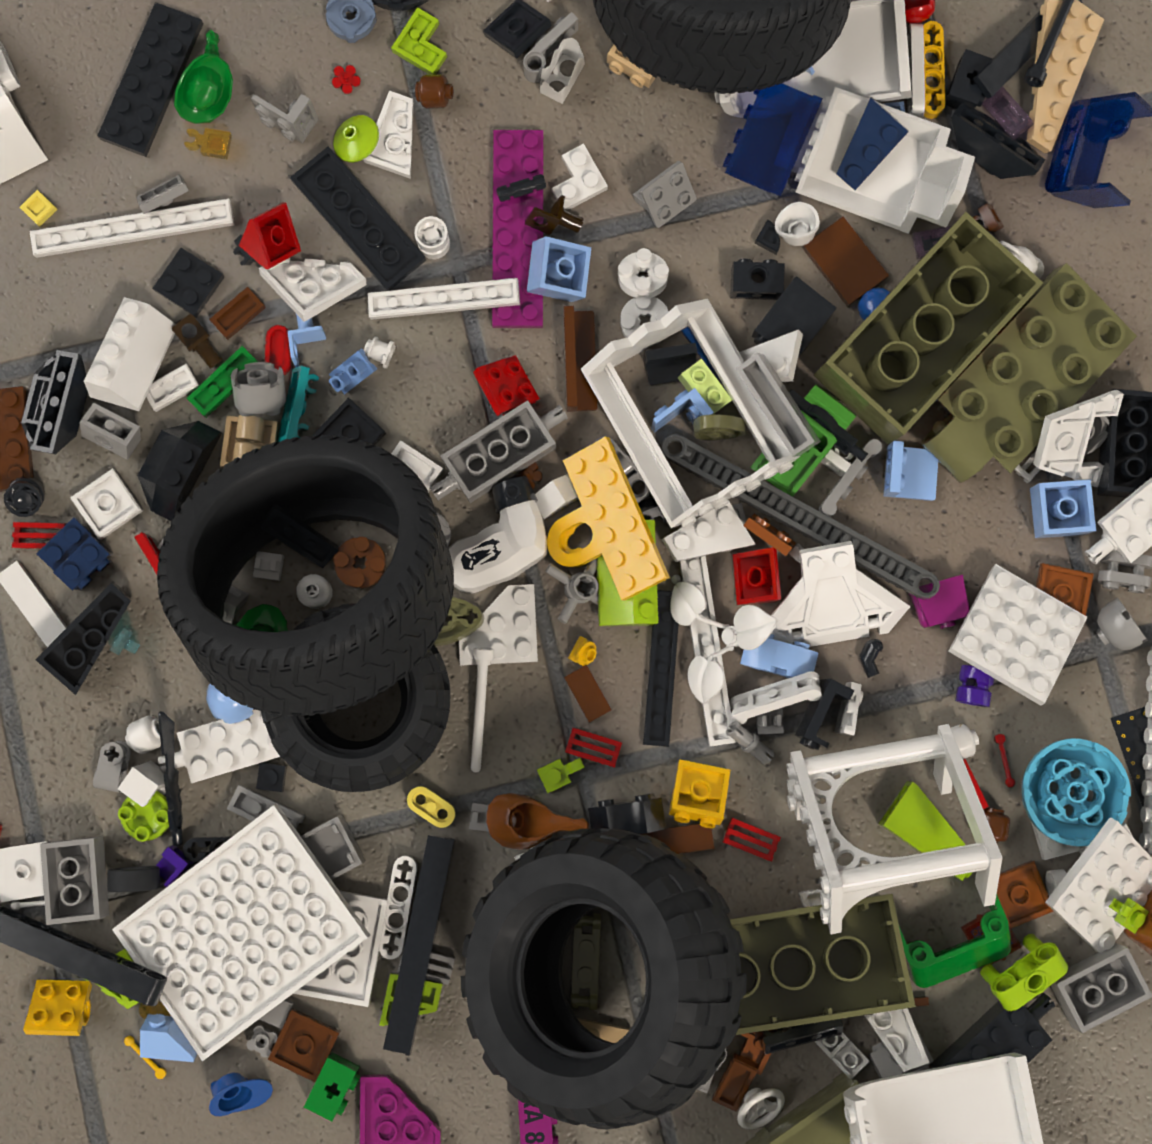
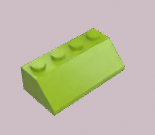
M645 520L656 544L655 520ZM603 555L598 557L599 626H649L658 624L657 585L626 601L621 600Z

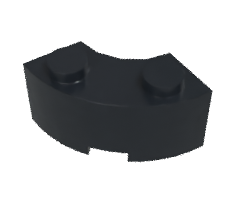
M650 794L635 796V801L615 804L614 799L598 801L599 806L588 808L591 829H620L636 834L666 829L662 798L651 799Z

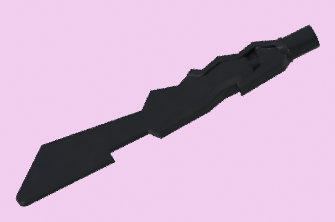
M160 711L158 719L162 755H165L166 772L163 776L168 803L167 814L172 835V845L179 846L183 844L182 799L180 796L181 789L178 785L179 771L174 768L175 722L164 712Z

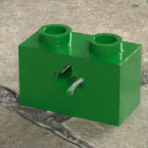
M331 1052L303 1108L331 1122L337 1114L342 1116L349 1102L344 1098L349 1089L354 1091L361 1077L356 1074L360 1066ZM333 1083L338 1084L335 1093L330 1091Z

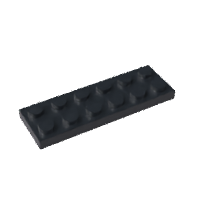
M155 2L97 135L100 140L147 157L202 29L203 22L201 19Z
M329 146L290 177L291 182L386 291L393 289L426 261V257Z

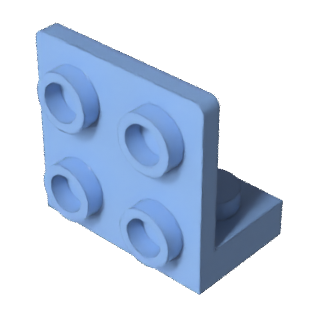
M695 388L690 392L684 390L675 397L673 405L669 408L664 405L654 413L655 417L652 419L651 429L655 433L685 409L688 411L686 415L692 424L697 417L713 415L714 412Z
M893 441L887 446L883 496L927 501L935 500L938 459L926 449L904 447L903 441Z

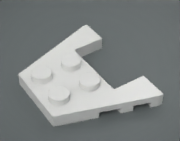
M1113 390L1045 416L1033 465L1041 470L1070 477L1075 481L1091 480V486L1098 487L1104 465L1099 462H1083L1094 418L1118 416L1124 394L1118 390Z

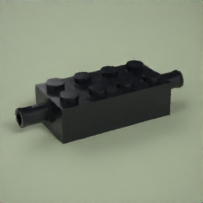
M1042 993L1028 1008L1023 1005L1017 1010L1007 1011L998 1001L930 1064L931 1068L1013 1052L1025 1055L1028 1064L1052 1041V1038L1040 1025L1039 1020L1055 1007V1003L1053 1001L1049 1002L1051 998Z

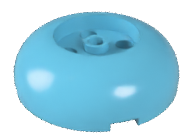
M1076 738L1053 742L1041 749L1032 758L1025 770L1022 780V801L1026 813L1040 832L1056 842L1071 846H1088L1110 817L1122 825L1128 813L1126 811L1129 796H1131V787L1126 770L1110 750L1096 742ZM1075 767L1080 771V776L1077 779H1073L1070 775V772ZM1051 782H1056L1058 785V790L1055 793L1050 792L1049 786ZM1071 787L1074 789V794L1072 796H1070ZM1088 790L1093 791V799L1091 802L1086 800L1088 796ZM1067 804L1073 808V812L1069 816L1066 815V810L1063 808Z

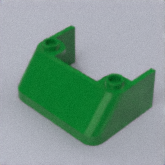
M997 894L995 905H990L991 911L985 913L981 918L980 926L983 935L937 953H933L930 945L922 940H915L906 944L900 929L909 976L917 986L921 988L931 987L1005 958L1010 953L1012 944L1009 923Z

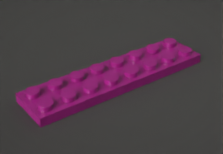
M493 130L492 280L518 278L520 305L492 308L493 328H543V296L527 292L532 243L543 238V232L525 225V219L534 207L543 210V190L537 191L534 189L533 193L517 198L512 196L510 197L511 200L500 202L497 195L498 187L504 185L509 187L510 183L526 178L532 180V176L543 175V130ZM535 217L534 221L543 224V217Z

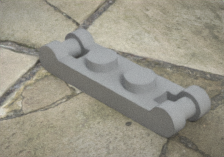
M872 439L863 446L862 449L869 454L862 462L855 457L851 463L852 465L841 476L819 506V512L829 517L836 513L837 501L840 498L845 500L853 489L850 486L853 479L857 478L859 480L868 467L864 464L868 459L874 458L881 451L882 444L879 440Z

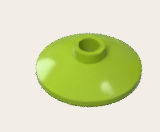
M356 115L344 121L337 129L333 140L337 156L343 161L350 163L359 162L367 158L377 146L379 140L378 126L370 117L365 115Z

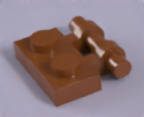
M755 513L743 525L785 556L788 555L796 544L789 537L788 533L784 530L776 529L767 518H762Z

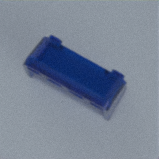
M1136 92L1073 102L1069 106L1060 129L1046 178L1045 189L1054 197L1091 208L1130 206L1131 200L1110 182L1097 183L1108 141L1125 135L1132 119L1151 117L1152 107Z

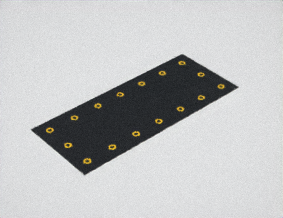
M1145 707L1110 719L1141 806L1144 807V796L1142 795L1141 787L1142 782L1145 780L1146 771L1143 768V757L1147 749V744L1144 742V731L1148 726V717L1145 715Z

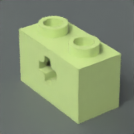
M702 359L678 377L688 392L695 388L714 413L732 401Z

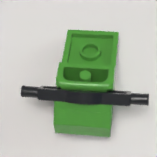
M815 384L805 398L792 389L789 393L821 442L792 462L793 468L783 474L778 472L771 478L766 479L773 486L792 497L833 446L845 455L850 452L861 462L869 454L856 445L858 440L846 431L857 414L818 384ZM763 452L750 467L755 472L768 463Z

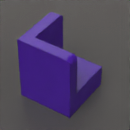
M172 845L168 846L161 854L163 858L156 866L160 868V876L166 881L164 886L168 887L181 877L194 862L187 860L183 851L177 846Z

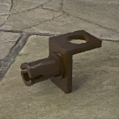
M560 195L552 206L550 213L534 207L525 219V225L548 235L553 232L557 225L578 233L584 219L565 211L563 207L565 196ZM544 217L548 222L539 224L534 221V218Z
M189 314L172 327V331L186 346L189 352L196 351L210 369L223 360L209 344V334L192 314ZM187 323L193 324L197 329V334L193 338H185L182 334V327Z

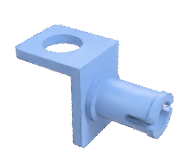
M296 314L298 329L288 331L291 359L295 367H299L297 344L326 340V334L322 326L313 327L312 318L304 322Z

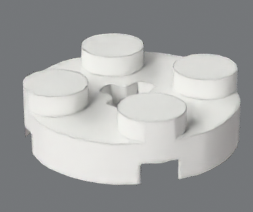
M642 248L626 256L618 266L619 285L626 294L638 298V295H646V298H652L659 295L666 288L669 268L660 256L651 253L649 249ZM640 272L648 273V277H638Z
M638 295V298L635 297L628 301L622 309L620 318L624 337L628 338L641 326L640 316L645 317L648 315L650 322L660 320L669 312L667 306L656 297L646 298V295Z

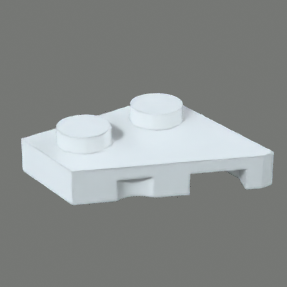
M846 682L845 686L855 691L850 700L841 701L834 733L854 736L858 707L862 702L863 691H861V684Z

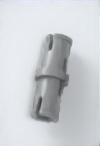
M734 721L729 725L733 729L732 731L728 728L726 729V734L739 743L744 752H750L763 765L768 764L772 760L767 755L774 757V751L759 741V736L747 731L739 722Z

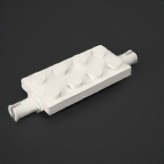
M1152 477L1097 522L1103 529L1102 539L1084 552L1086 556H1090L1088 559L1093 564H1098L1112 550L1118 551L1126 562L1132 563L1152 546Z
M255 709L252 710L254 714L238 723L228 724L223 720H218L178 732L177 736L181 749L179 752L174 753V768L177 769L185 766L191 783H195L280 756L271 743L266 725L263 723L261 711ZM165 756L158 757L159 764L165 763ZM166 765L160 767L162 773L166 772Z

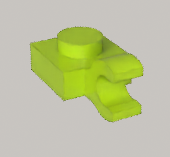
M560 758L537 769V772L547 793H550L571 783L569 774L585 766L581 758L565 765Z
M1114 898L1108 906L1118 913L1114 921L1134 934L1144 924L1149 913L1148 910L1130 898H1127L1124 904Z

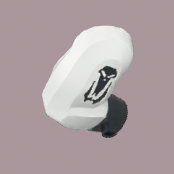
M517 477L494 485L492 492L496 513L500 514L499 523L483 529L477 535L457 540L449 546L454 568V587L460 592L473 594L490 586L511 580L546 557L547 536L544 520L537 507L536 502L538 499L528 477Z

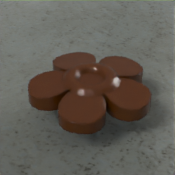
M534 462L518 474L520 475L515 478L528 477L534 489V481L540 482L543 474L537 471L538 464Z

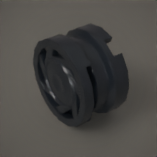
M24 476L16 478L11 482L4 494L6 508L12 514L20 517H28L35 514L45 499V490L41 483L32 477L24 478Z

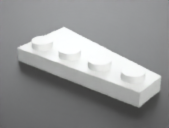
M908 1008L864 1015L903 1073L930 1063Z

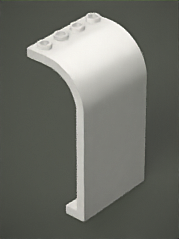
M851 1L848 18L840 36L826 54L812 66L815 71L813 75L805 71L787 82L785 81L779 85L775 84L773 87L763 90L756 89L753 92L719 94L716 91V103H720L724 112L731 116L762 119L792 115L799 95L823 104L826 96L832 97L835 87L870 99L871 96L877 102L912 98L905 1Z
M1013 1052L876 1079L852 1086L843 1093L845 1117L849 1124L851 1135L850 1144H1043L1027 1059L1025 1055Z

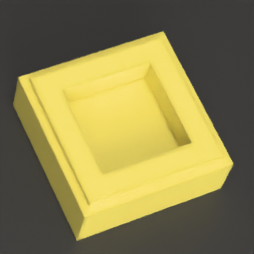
M38 190L19 207L39 227L58 210Z

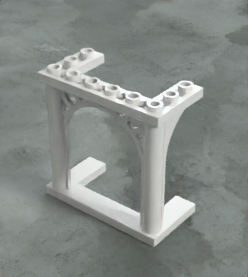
M949 724L938 726V732L935 735L803 758L801 750L790 752L791 763L787 764L789 780H787L789 795H787L788 807L790 811L795 812L797 821L802 820V823H807L809 828L806 830L808 844L815 848L816 853H813L816 870L821 869L823 875L820 877L823 891L820 892L822 904L820 916L822 923L828 924L830 934L841 933L842 919L848 910L871 894L894 886L976 872L975 885L983 906L995 905L1002 855ZM935 759L933 775L941 795L949 794L952 792L953 784L976 843L903 857L872 855L856 848L841 835L832 816L833 800L840 787L857 774L873 769ZM835 775H840L838 779L833 778ZM819 780L825 781L831 786V789L823 791L817 789L814 785ZM819 798H824L826 802L824 804H820ZM829 821L830 824L825 825L823 822ZM833 842H838L840 847L833 851ZM843 853H851L854 857L853 861L847 866H841L837 863L838 857ZM861 860H865L869 863L862 864L861 867H858Z

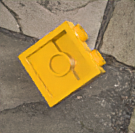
M679 759L669 815L674 816V820L680 823H689L690 819L700 821V825L705 828H715L716 825H721L724 819L731 770Z

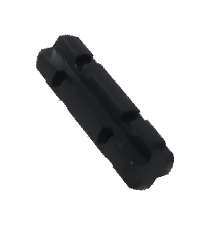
M539 174L532 176V180L526 178L510 183L509 187L506 185L498 187L497 195L500 202L511 200L510 197L512 196L517 198L533 193L534 189L537 191L545 189L546 181L544 176Z

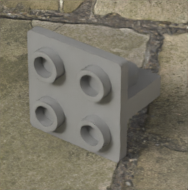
M680 161L674 163L633 193L635 201L649 212L657 228H660L697 200L684 165Z

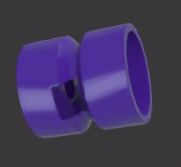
M961 665L959 680L962 682V685L957 687L955 701L974 706L990 707L992 693L988 689L990 686H993L994 678L974 666Z

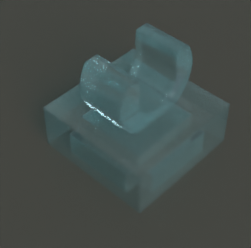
M122 625L109 647L110 651L120 655L124 648L135 654L140 647V643L130 638L133 633L132 629Z

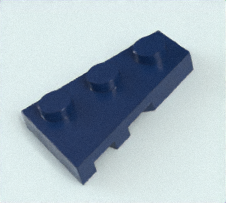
M871 96L836 173L854 190L863 183L909 132L905 126Z

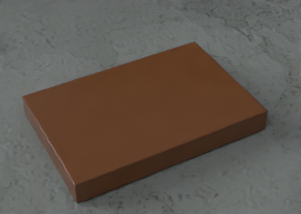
M844 216L802 247L847 307L889 276Z

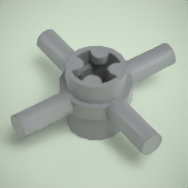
M597 558L588 563L583 573H575L571 576L551 563L546 568V573L565 584L564 593L568 600L557 618L560 622L564 624L568 622L577 604L592 601L598 605V582L593 577L597 569ZM580 581L584 583L581 585V590L585 591L584 594L576 589Z

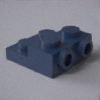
M73 517L36 554L73 591L78 588L83 590L93 580L90 576L96 570L101 572L110 564L111 560L109 557L113 553L76 517Z

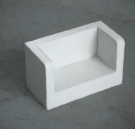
M152 761L134 766L118 790L144 807L156 791L165 796L164 773Z

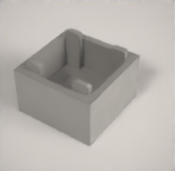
M339 815L301 835V838L331 880L366 861L343 815Z

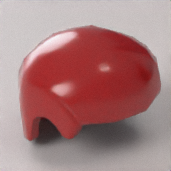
M904 0L907 23H921L929 19L935 11V0Z

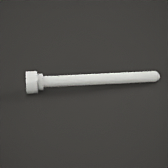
M485 647L473 648V659H475V664L477 665L471 770L475 773L481 769L488 665H491V660H494V649Z

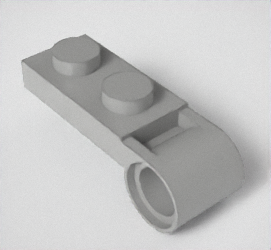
M572 12L566 17L562 16L554 24V28L548 33H543L536 40L535 47L525 55L523 59L524 76L529 82H541L542 69L546 68V59L559 48L563 39L570 38L578 31V18ZM533 64L540 66L537 70H532L529 67Z

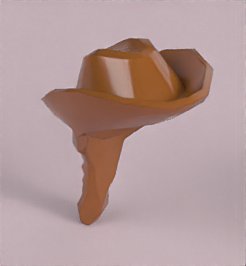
M514 793L497 795L489 804L486 823L490 836L501 846L516 850L530 849L551 838L553 833L559 831L589 829V823L584 818L571 819L556 815L543 803L526 795Z

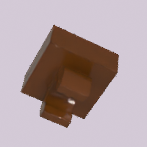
M990 204L980 207L978 209L980 215L973 217L977 222L982 220L984 223L983 228L987 231L996 232L1004 227L993 206Z

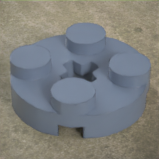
M329 0L326 6V20L329 29L335 36L346 40L348 43H355L367 36L377 21L372 0ZM349 11L350 13H353L354 11H356V17L352 20L346 19V12Z

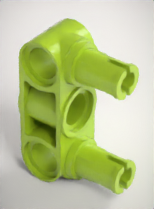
M1028 934L1023 939V945L1030 951L1029 954L1017 960L1001 974L990 964L981 969L980 974L982 978L990 985L992 993L997 997L1005 1010L1014 1011L1021 1008L1067 973L1068 965L1056 944L1051 942L1043 943L1034 934Z

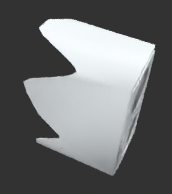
M573 38L563 39L559 48L555 50L550 65L542 69L540 93L561 104L565 101L585 65L584 56L577 40ZM565 60H572L576 63L572 75L569 77L564 76L560 72V65ZM553 81H560L565 87L557 92L549 84Z

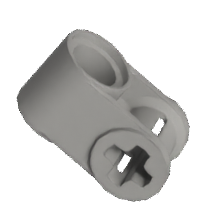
M109 742L101 748L97 769L93 778L94 788L121 793L118 788L127 776L131 756V748L126 742ZM113 749L119 753V757L112 753Z

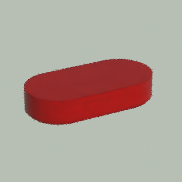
M275 325L266 333L264 362L274 364V368L279 370V367L282 368L284 375H286L290 371L292 364L288 339L289 330L285 326Z

